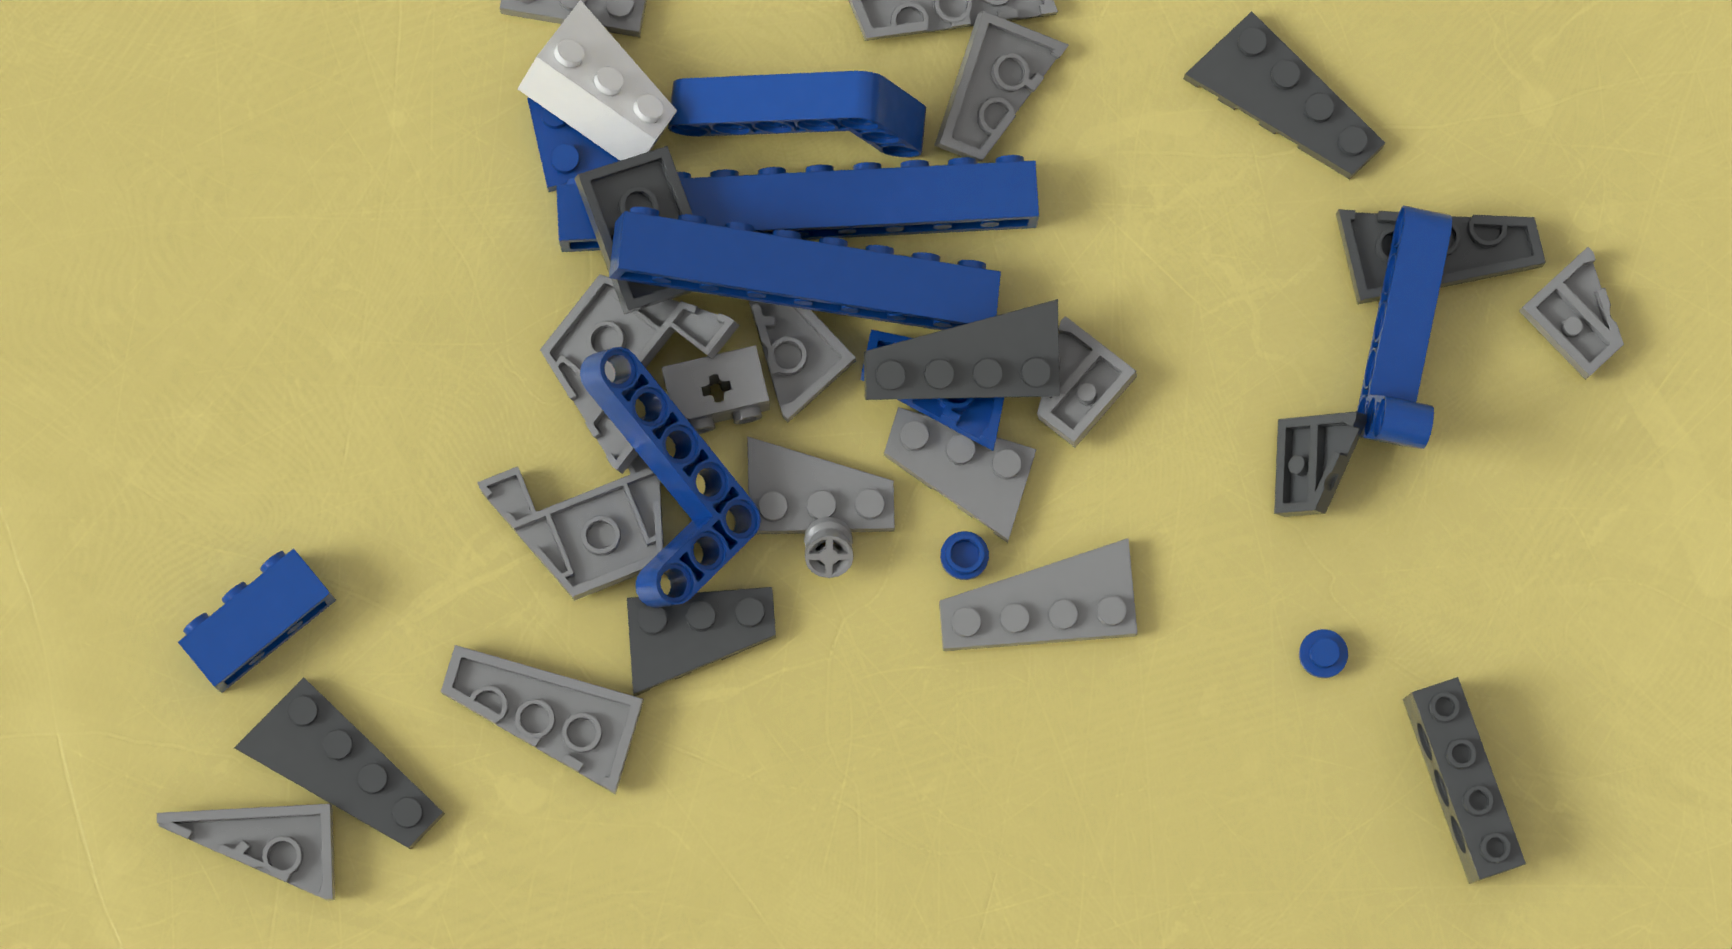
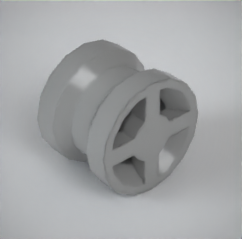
M823 517L815 520L808 526L804 536L805 561L811 572L825 578L838 577L845 573L852 565L854 557L852 548L853 538L848 525L838 518Z

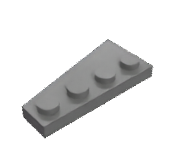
M848 0L865 41L974 26L978 13L982 11L1008 21L1050 16L1058 13L1054 0Z
M1127 538L940 600L939 610L943 651L1136 636L1137 623L1129 539Z
M457 645L454 647L441 689L443 695L616 795L644 702L642 698Z

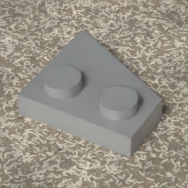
M1065 316L1059 325L1060 396L1041 397L1037 412L1038 419L1076 448L1137 377L1136 370Z

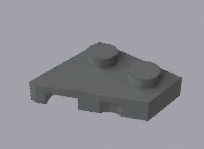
M1355 411L1278 419L1274 514L1284 517L1326 514L1367 423V415Z

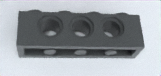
M1456 677L1410 693L1403 699L1469 884L1525 865L1526 862L1459 678Z

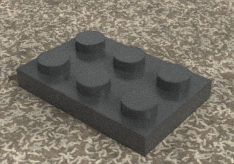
M668 146L580 173L574 178L608 272L610 271L615 221L624 211L630 212L632 207H649L658 210L660 217L678 219L679 215H693ZM611 279L624 315L694 292Z

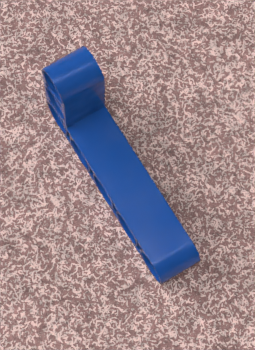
M837 71L683 78L673 82L671 104L677 112L668 124V129L676 134L700 137L850 131L887 155L910 158L922 154L926 106L886 77L868 71Z
M1405 205L1399 211L1357 412L1367 415V423L1360 438L1424 449L1429 441L1433 427L1434 407L1416 401L1451 236V215Z
M613 347L594 353L584 360L580 369L581 382L692 520L640 571L635 584L636 593L645 605L653 608L683 604L690 600L755 536L760 527V512L756 504L636 355L629 349ZM606 361L612 364L615 369L614 382H611L605 374ZM637 399L645 406L644 420L636 413L635 404ZM668 436L675 444L676 451L674 457L669 455L666 449V439ZM698 473L705 481L704 494L700 493L696 486ZM728 510L735 519L733 531L729 529L726 523ZM696 542L700 544L703 551L701 563L694 556L693 549ZM663 574L670 580L671 588L668 595L661 588L660 582Z

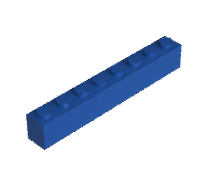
M632 207L630 212L624 211L615 221L609 278L936 330H945L997 316L1001 271L986 269V264L981 261L960 260L957 264L940 262L939 255L926 252L913 253L912 257L895 255L893 248L883 245H868L864 250L848 247V242L840 238L824 237L820 238L819 242L803 240L800 233L791 230H774L772 234L754 232V226L747 223L728 222L725 224V227L707 224L705 217L691 214L679 215L678 219L660 217L658 210L649 207Z

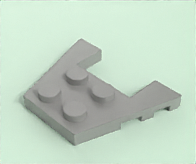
M599 274L540 351L569 398L574 401L585 419L588 429L606 453V458L611 466L623 474L638 453L583 386L580 378V369L584 360L594 353L613 347H623L634 353L646 368L674 332H678L713 360L740 325L729 316L720 313L715 314L700 309L695 305L672 299L624 315L611 278ZM606 361L605 374L611 382H614L615 369L612 364Z
M639 454L628 466L630 475L540 511L535 510L518 466L477 482L486 499L574 601L638 576L640 571L664 548L660 480Z

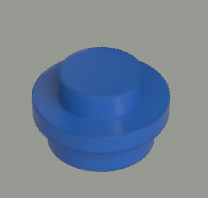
M968 531L954 533L946 539L940 553L941 564L944 570L953 578L959 580L974 579L987 566L989 560L988 547L984 540L975 533Z
M1326 629L1316 630L1307 635L1302 641L1299 648V660L1302 667L1310 675L1317 678H1330L1337 675L1345 667L1348 660V648L1343 638L1334 631Z

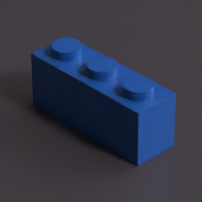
M294 548L287 554L283 551L274 554L261 566L260 570L263 573L249 585L245 582L239 583L222 598L224 605L210 616L207 613L199 615L184 628L183 632L186 636L178 641V643L212 685L221 693L336 601Z

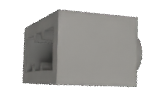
M756 345L717 354L713 360L707 356L662 367L667 395L698 434L712 431L715 429L714 423L733 419L734 424L750 423L761 419V412L770 410L769 397ZM719 384L720 389L726 391L723 396L724 401H714L713 396L709 395L711 393L710 386Z

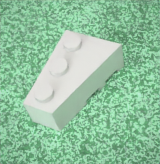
M581 0L537 55L518 87L519 91L620 161L651 151L677 112L675 107Z

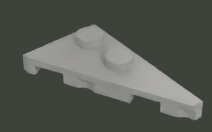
M748 300L782 417L788 423L855 363L856 357L811 310Z
M331 804L157 813V823L161 828L327 901L335 900L333 808Z

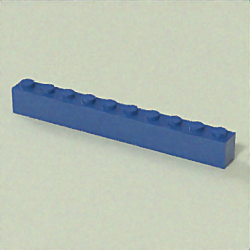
M1020 155L1001 156L995 159V163H977L974 158L961 157L949 160L948 165L929 166V162L926 160H909L900 164L901 167L882 168L880 163L864 162L855 164L853 170L834 171V167L831 165H812L805 169L806 172L786 173V169L782 167H767L758 170V175H739V172L736 170L723 169L711 172L710 177L691 178V174L687 172H677L692 214L705 217L707 224L725 227V224L728 222L747 223L754 226V232L772 234L774 230H791L800 233L803 240L824 237L851 238L1036 228L1039 219L1036 161H1024V157ZM570 178L567 180V184L556 185L558 235L561 251L600 250L575 179Z

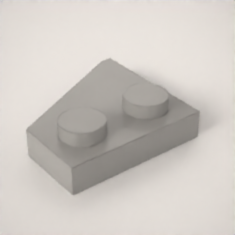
M1589 247L1580 253L1519 311L1585 380L1624 345L1618 325L1611 318V304L1606 289L1601 288L1593 264L1596 259Z

